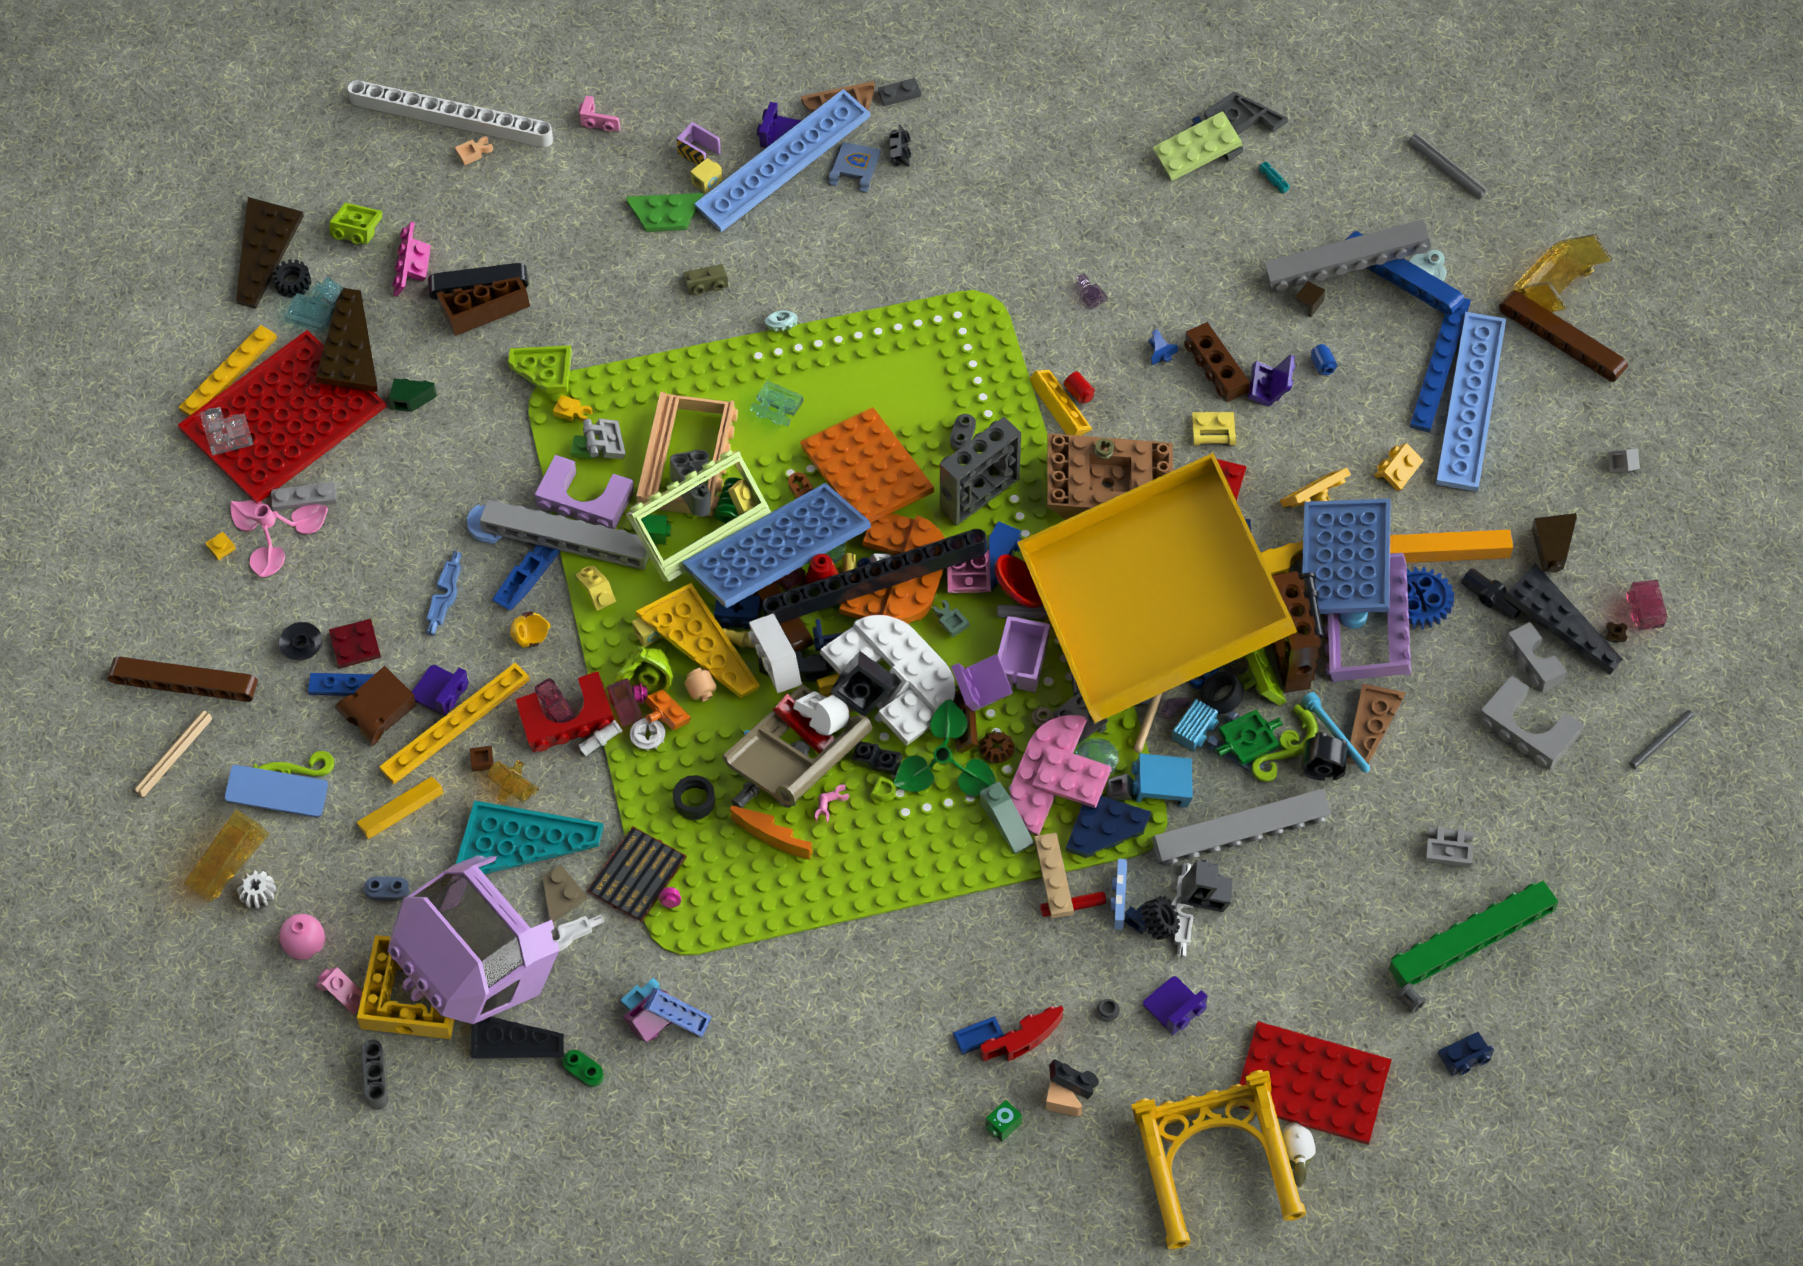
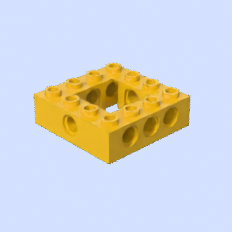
M375 935L357 1015L360 1029L451 1039L455 1019L441 1016L432 1005L430 1013H428L426 1006L420 1003L409 1005L400 1004L398 1001H390L396 971L403 969L388 952L390 936Z

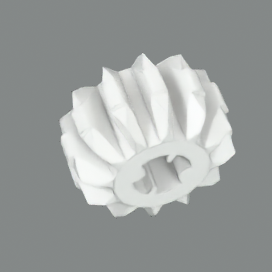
M254 870L253 875L250 876L245 873L246 879H239L240 886L237 887V893L240 895V901L246 903L247 907L251 908L255 905L259 910L261 903L268 906L267 899L274 900L273 893L276 892V886L273 884V878L271 876L267 877L266 872L263 871L258 875V872Z

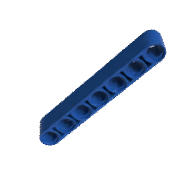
M1353 231L1345 240L1362 236L1363 234ZM1404 258L1387 261L1381 265L1376 264L1366 267L1445 315H1452L1465 301L1460 291Z

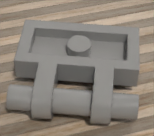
M591 419L583 421V434L587 438L586 447L591 457H597L599 455L598 450H602L603 457L624 458L626 454L617 420L598 419L596 425L592 424ZM595 435H599V440H595Z
M1438 826L1437 828L1428 827L1427 835L1435 836L1436 839L1428 838L1425 862L1471 867L1473 844L1464 843V840L1473 841V832H1466L1465 829L1460 828L1457 830L1445 829L1444 826ZM1444 838L1456 839V841L1444 840Z

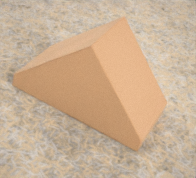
M1051 1081L1046 1100V1110L1076 1117L1082 1115V1105L1074 1093Z

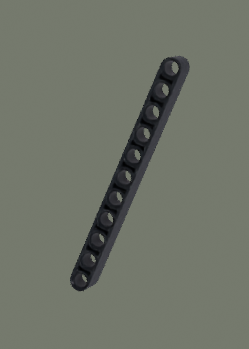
M972 529L770 596L763 602L765 616L774 614L780 624L846 602L847 600H852L985 555L988 549L986 533L981 529Z

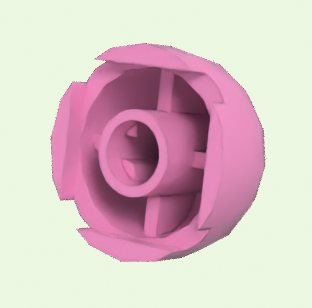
M295 914L282 924L279 931L282 949L289 957L303 960L313 957L312 955L320 951L325 943V931L319 920L312 915Z

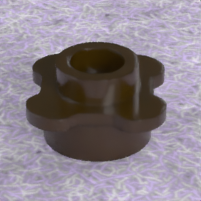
M1608 622L1606 624V629L1608 630L1606 639L1614 643L1626 642L1628 638L1626 635L1627 625L1625 623L1614 624L1613 622Z

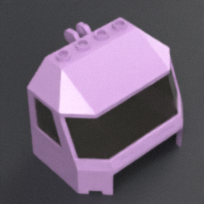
M476 856L453 865L405 897L392 927L388 947L390 956L400 965L404 973L409 976L404 980L402 988L405 991H409L415 985L417 986L411 993L413 1001H418L425 995L441 1016L475 1024L540 995L559 952L558 943L553 941L551 930L554 929L552 920L530 928L479 869V867L495 861L497 856H490L488 858Z

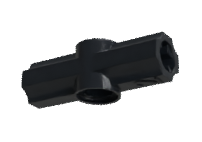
M1474 568L1470 569L1462 579L1461 584L1477 594L1481 603L1488 608L1495 607L1511 620L1516 619L1522 610L1504 598L1507 590L1501 582L1489 580Z

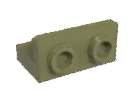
M723 264L683 272L689 295H700L707 291H719L728 287V277Z

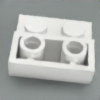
M815 691L796 700L793 708L799 711L802 716L812 718L809 726L816 729V732L821 735H830L847 725L849 718L847 704L834 695L825 697Z

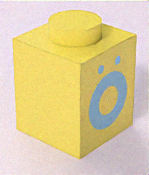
M709 158L690 171L691 183L705 194L722 181V168L718 163L712 162Z
M640 618L632 621L633 632L644 648L663 638V636Z

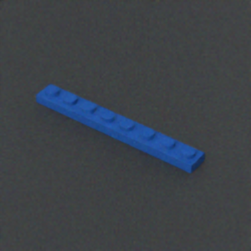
M1464 298L1463 304L1452 315L1444 316L1410 428L1428 433L1431 431L1462 332L1465 312H1468L1471 303L1470 299Z

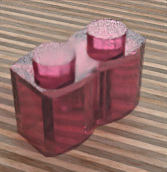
M547 678L535 686L537 696L554 722L564 723L574 718L572 708L551 678Z

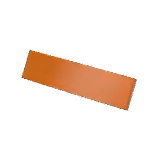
M731 805V820L745 831L768 845L810 860L812 842L794 838L793 829L775 825L774 816Z

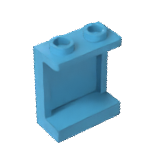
M1140 753L1137 760L1133 761L1132 774L1135 775V781H1133L1132 794H1135L1136 802H1141L1143 797L1178 800L1179 807L1189 806L1193 798L1192 758Z

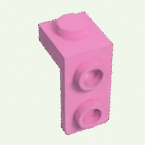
M585 96L584 102L580 103L579 106L581 125L587 128L604 129L608 132H619V118L594 113V98L592 96Z
M338 967L323 970L317 977L319 981L315 986L320 991L328 990L351 1014H356L359 1010L363 991Z

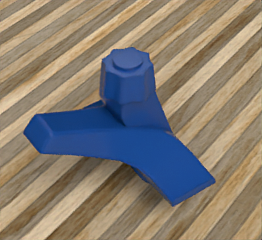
M1158 329L1152 331L1153 337L1148 341L1155 350L1151 357V364L1154 365L1162 360L1165 362L1171 361V355L1178 352V345L1168 344Z

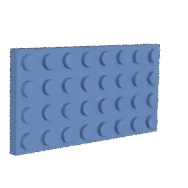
M824 483L684 560L682 563L687 572L724 607L728 608L781 577L790 574L799 567L808 564L814 556L825 554L871 528V524L865 516Z

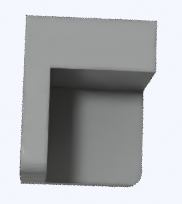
M1638 448L1607 452L1610 473L1640 469Z

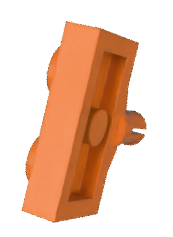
M663 689L647 696L645 703L653 711V713L645 717L649 724L656 720H661L672 730L689 724L691 717Z

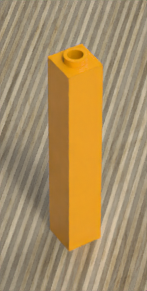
M1510 530L1390 535V554L1403 553L1406 563L1511 558L1513 550Z

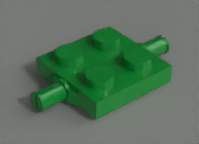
M1255 709L1219 727L1218 731L1225 744L1215 748L1216 754L1218 753V757L1231 752L1240 765L1243 766L1279 747L1280 743L1274 736L1273 730L1283 726V722L1280 717L1267 722L1262 718L1258 710Z

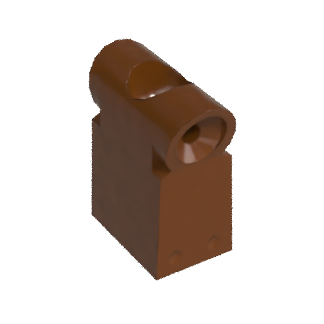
M384 666L357 689L353 695L340 700L335 705V709L348 722L358 726L360 734L374 746L385 731L416 707L414 694Z

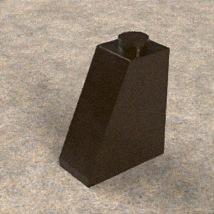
M1576 513L1534 518L1532 533L1543 572L1550 571L1555 573L1564 569L1577 519Z

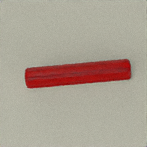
M1101 891L1072 897L1073 909L1075 911L1106 904V895ZM1048 902L1042 903L1040 905L1042 916H1051Z

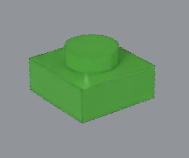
M574 435L571 450L572 457L593 459L586 447V436Z

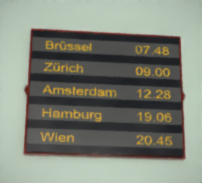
M632 826L592 883L588 892L610 904L614 909L617 908L634 919L643 922L659 899V894L668 886L687 856L664 844L661 840H657Z

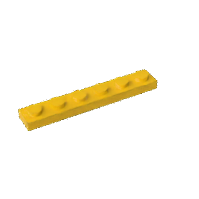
M260 325L179 406V410L189 417L227 389L277 339L276 334Z

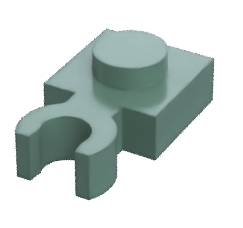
M942 600V606L944 607L942 610L933 606L934 615L940 617L939 624L952 638L969 627V621L957 608L951 611L946 600Z

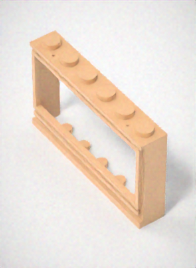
M660 392L637 491V503L642 502L644 504L650 501L649 496L659 492L677 409L723 414L713 461L716 462L721 459L720 455L731 449V444L728 443L729 439H733L734 427L732 425L738 418V409H735L734 401L726 402ZM726 469L708 480L707 487L711 492L710 513L707 516L713 517L714 509H716L719 501L718 491H722L723 488L721 476L722 473H726ZM677 497L657 509L692 514L682 497Z

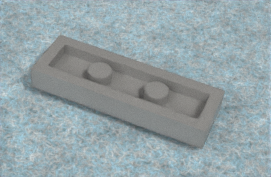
M334 482L279 488L271 491L273 511L300 508L314 504L326 505L336 503Z

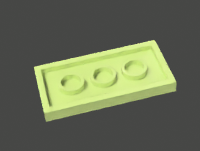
M1222 111L1153 147V151L1169 178L1173 181L1242 146V141Z

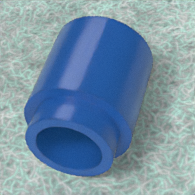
M1320 344L1311 350V359L1320 375L1332 374L1337 368V363L1330 348Z

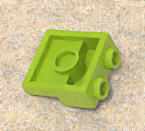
M345 202L329 222V234L336 240L346 239L357 245L368 244L375 235V227L382 219V211Z

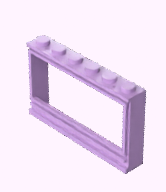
M1403 553L1390 554L1389 612H1387L1389 663L1341 668L1340 613L1324 614L1325 619H1328V625H1325V636L1329 638V643L1325 644L1326 656H1329V662H1326V673L1331 675L1333 683H1336V681L1392 675H1411L1406 561Z

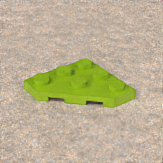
M571 345L510 348L508 364L511 370L547 394L568 393L572 356Z

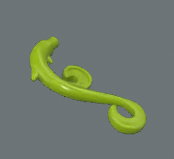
M1299 704L1293 708V711L1300 716L1299 719L1303 722L1302 728L1306 727L1307 729L1306 737L1302 743L1292 745L1291 742L1299 743V735L1293 730L1284 731L1279 740L1283 751L1266 754L1254 760L1251 770L1253 776L1258 781L1271 782L1276 778L1278 772L1277 765L1274 762L1270 763V771H1262L1259 768L1262 762L1293 758L1301 755L1304 742L1309 738L1315 737V734L1319 732L1318 722L1308 709L1305 710Z
M317 751L310 757L308 764L312 768L315 762L323 761L325 766L319 770L309 769L289 762H270L259 767L255 763L253 768L287 774L294 772L309 776H325L334 768V759L329 752Z

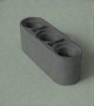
M371 1039L362 1046L364 1091L369 1106L379 1110L387 1105L389 1099L386 1056L382 1044L378 1040ZM378 1051L377 1055L369 1056L371 1052ZM374 1072H380L377 1077H370ZM377 1093H381V1094H382V1095H381L379 1098H377V1099H373V1098H372V1096H373L374 1094H377Z

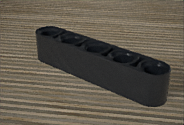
M512 263L434 273L428 277L429 296L434 300H438L436 293L439 292L449 294L454 293V289L462 288V291L474 289V285L482 284L483 286H489L495 281L519 277L525 288H527L529 284L527 267L523 263Z

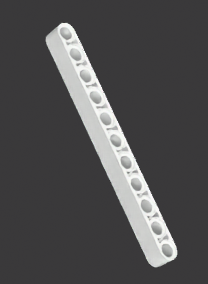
M356 80L348 85L350 101L355 106L540 147H547L553 142L551 125L545 121Z

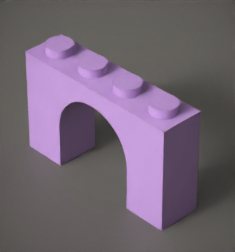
M555 455L535 493L536 505L545 511L550 510L564 517L569 516L586 523L599 524L615 530L634 493L633 480L613 474L600 497L588 502L576 501L567 494V490L576 474L575 461Z

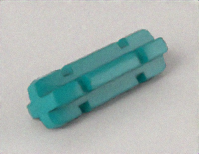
M1267 161L1261 163L1259 171L1263 175L1266 174L1265 177L1275 187H1278L1277 189L1280 193L1284 194L1290 187L1287 181L1283 180L1284 178L1274 168H1271L1272 166Z

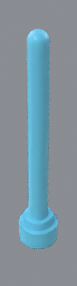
M1314 692L1307 694L1301 701L1304 708L1314 712L1335 738L1346 740L1349 756L1362 772H1369L1370 766L1321 708L1320 698Z

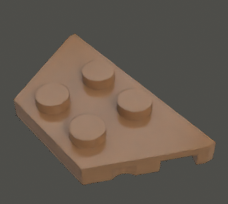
M872 81L801 96V102L813 113L844 89L869 111L875 90V82Z

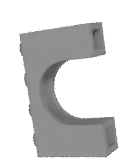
M1511 675L1481 709L1478 721H1480L1484 728L1496 732L1503 741L1510 742L1516 746L1520 753L1532 757L1539 766L1550 770L1581 735L1583 724L1565 712L1558 722L1545 733L1533 734L1522 730L1514 721L1513 713L1527 698L1530 687Z

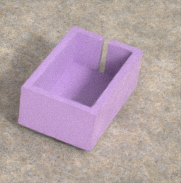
M1007 616L997 656L1000 659L1011 688L1015 684L1017 689L1036 692L1049 641L1050 624Z

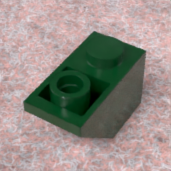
M394 378L389 396L391 410L413 412L436 398L435 383L426 380L414 381L406 378Z

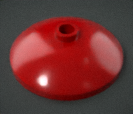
M1001 555L995 562V575L1003 592L1010 599L1025 607H1041L1043 605L1026 563L1012 555Z

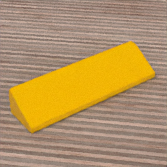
M1050 370L1034 371L1030 377L1032 387L1066 435L1081 436L1091 431V426Z
M431 776L356 823L369 840L444 794L442 786Z

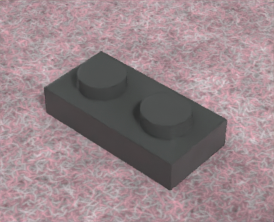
M915 78L878 87V94L883 106L921 97V91Z

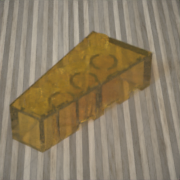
M235 809L184 884L212 902L221 894L222 889L270 833L257 822Z

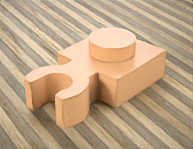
M485 136L480 138L477 143L472 139L456 146L455 150L465 166L481 159L482 153L492 152L493 146L492 144L485 145L489 143L488 137Z

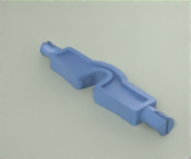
M453 551L451 561H446L437 582L438 589L447 593L432 596L427 616L429 623L426 631L427 635L435 636L437 626L443 624L448 607L454 603L457 597L456 582L461 571L459 561L462 553L459 551Z

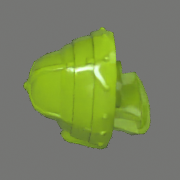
M637 646L636 650L630 653L626 664L616 674L615 678L620 686L625 687L627 683H630L632 686L642 683V687H647L648 693H656L662 689L666 691L672 685L673 675L669 660L664 652L660 649H645L642 646Z

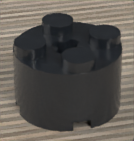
M1318 732L1315 734V737L1307 739L1303 744L1301 769L1304 770V774L1311 779L1325 781V777H1333L1332 781L1342 778L1346 773L1347 741L1330 737L1324 732Z

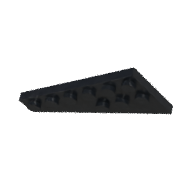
M1536 563L1504 597L1609 675L1623 660Z

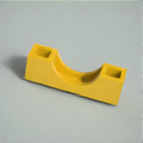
M1303 541L1287 543L1283 547L1270 548L1261 552L1271 576L1289 573L1290 567L1296 561L1303 559Z

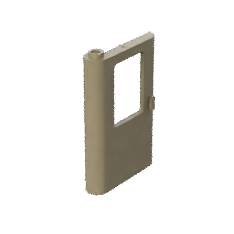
M801 685L790 697L796 701L813 691ZM772 711L723 755V759L732 770L782 803L792 805L871 732L872 725L870 720L863 715H856L854 718L849 715L847 725L843 727L845 731L817 757L810 759L780 739L791 727Z

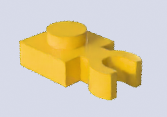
M564 395L560 396L553 409L554 416L573 421L577 417L582 423L585 419H588V416L583 414L588 413L592 415L593 413L590 406H581L579 400Z

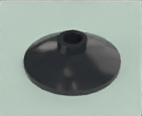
M307 622L291 624L283 630L279 637L281 652L292 660L301 661L309 659L322 646L321 632L316 626Z

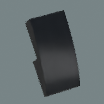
M860 741L851 760L863 767L896 775L903 756L901 752L883 750L878 744Z

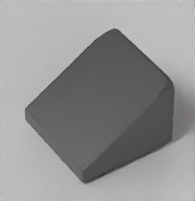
M1127 774L1107 779V798L1113 800H1133L1135 798V794H1132L1134 780Z

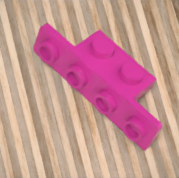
M411 221L400 232L402 240L397 250L399 260L395 265L397 274L392 283L394 288L393 295L397 297L405 288L407 276L424 281L427 275L431 245L412 238L414 223Z

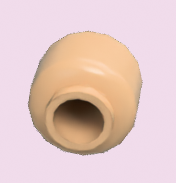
M698 668L686 675L687 679L684 685L693 700L701 699L702 702H705L713 697L712 693L716 690L717 686L708 670Z

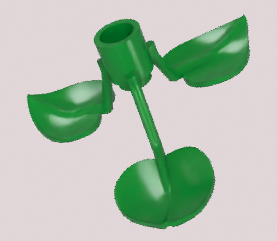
M951 699L943 702L931 719L933 735L937 738L945 737L942 745L935 748L933 752L934 759H932L931 764L928 765L925 758L918 755H912L904 759L899 766L894 780V784L897 787L910 792H920L928 789L935 779L930 769L936 763L940 765L952 763L963 771L958 777V785L962 792L969 796H980V791L996 783L993 771L984 761L971 759L967 762L966 768H964L953 759V754L947 747L949 737L954 739L961 737L967 729V719L962 710Z

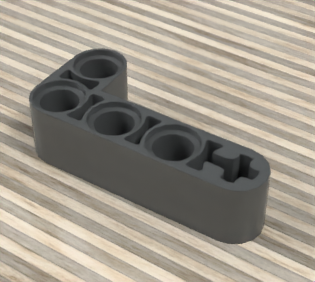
M694 450L672 455L670 457V478L672 482L678 481L680 483L685 480L684 476L688 473L701 471L703 469L702 465L709 462V454L704 450ZM704 482L681 495L693 515L702 517L710 513L711 492Z

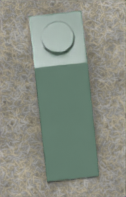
M997 782L980 791V805L1013 853L1016 855L1034 845V841L1011 797L1001 783Z

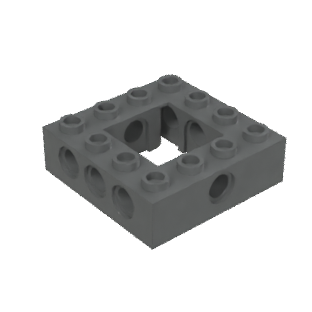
M1005 417L991 423L988 429L976 434L973 440L961 445L954 454L945 457L940 463V511L956 526L1020 479L1021 432Z

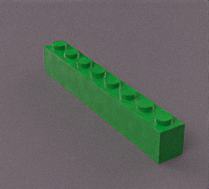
M1544 880L1537 884L1535 882L1530 883L1520 893H1511L1501 903H1492L1482 913H1473L1463 923H1454L1444 933H1435L1428 941L1423 944L1422 942L1416 943L1404 954L1403 952L1397 953L1391 958L1389 971L1401 988L1408 983L1414 986L1554 912L1559 901Z

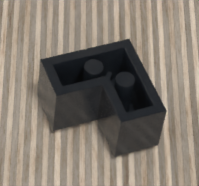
M1196 860L1182 879L1181 904L1224 912L1231 903L1232 879L1218 874V864L1207 860Z

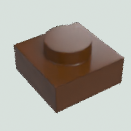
M492 745L470 748L472 772L494 769Z

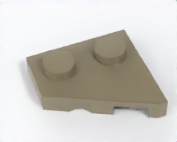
M561 864L542 876L549 919L552 922H555L587 900L585 893Z

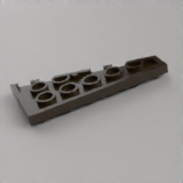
M248 197L236 295L237 304L257 308L274 275V269L276 270V266L280 263L304 217L303 211Z
M340 288L316 374V383L377 392V381L361 290Z

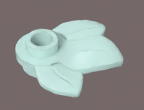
M1431 250L1426 254H1416L1410 259L1409 262L1438 279L1445 280L1447 273L1443 266L1445 257L1441 251ZM1432 257H1437L1438 260H1437V261H1432L1431 258H1432Z

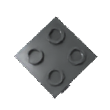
M1080 692L1053 712L1054 718L1065 715L1086 717L1087 721L1077 745L1096 731H1099V733L1106 731V723L1109 722L1105 718L1094 723Z

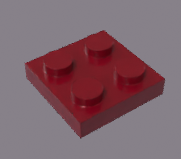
M371 618L329 629L339 669L381 658Z

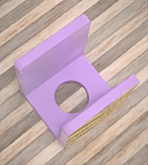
M691 122L676 138L678 154L696 165H699L706 159V153L692 145L693 141L698 142L718 155L721 153L720 138L694 122Z

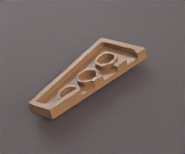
M1362 683L1350 743L1368 765L1402 703L1406 692ZM1347 754V763L1356 764Z

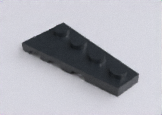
M489 1017L471 1024V1058L564 1057L565 1034Z

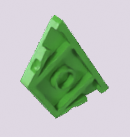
M703 193L626 197V200L646 232L677 231L688 228L691 218L697 212L695 203L704 196Z

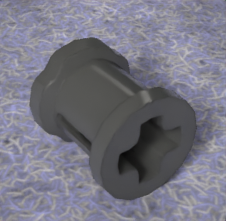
M1411 983L1405 985L1396 995L1398 1000L1402 999L1410 1008L1409 1011L1412 1014L1422 1008L1427 1001L1425 997H1421L1413 989Z

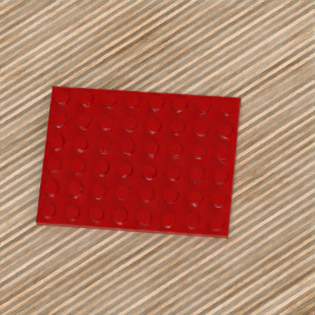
M308 330L178 424L179 430L256 504L268 497L273 489L280 488L386 408V403L373 391L316 383V374L324 345Z

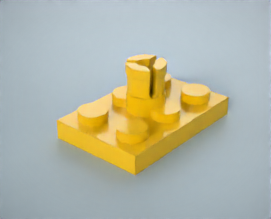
M1347 467L1332 471L1280 499L1283 507L1291 506V508L1304 505V502H1310L1311 499L1312 501H1331L1327 493L1328 489L1345 483L1344 478L1351 474Z

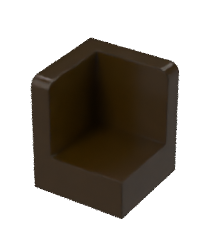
M1307 281L1296 295L1297 301L1309 307V317H1312L1323 303L1325 289Z

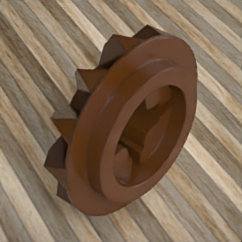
M994 730L992 733H986L980 740L979 750L985 760L991 763H1002L1013 755L1014 743L1011 736L1006 735L1004 731L996 732ZM993 742L996 744L1002 743L1001 750L998 748L993 749Z

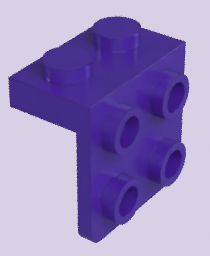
M770 102L768 108L763 111V122L757 128L760 147H769L802 120L778 116V103Z
M1290 354L1275 368L1256 360L1252 364L1248 398L1269 407L1274 402L1279 401L1281 396L1289 392L1293 386L1292 375L1295 369V356Z
M431 665L412 690L415 702L446 716L468 687L467 672L458 667L453 674L437 665Z
M1172 976L1143 1001V1006L1174 1035L1179 1030H1183L1195 1016L1201 1015L1206 1010L1208 996L1202 990L1195 995L1178 977Z

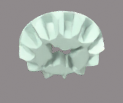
M776 311L765 319V325L769 330H775L776 332L779 330L784 331L796 326L798 318L795 313L790 311Z

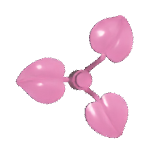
M253 500L231 502V516L238 529L251 531L259 523L264 530L268 548H258L250 557V566L259 577H267L276 573L285 561L283 549L281 547L272 548V542L267 529L274 525L275 518L292 527L296 526L300 534H312L321 528L328 511L327 506L320 504L302 506L292 513L291 518L294 522H291L279 515L277 511L272 512L270 507L261 501L257 504Z

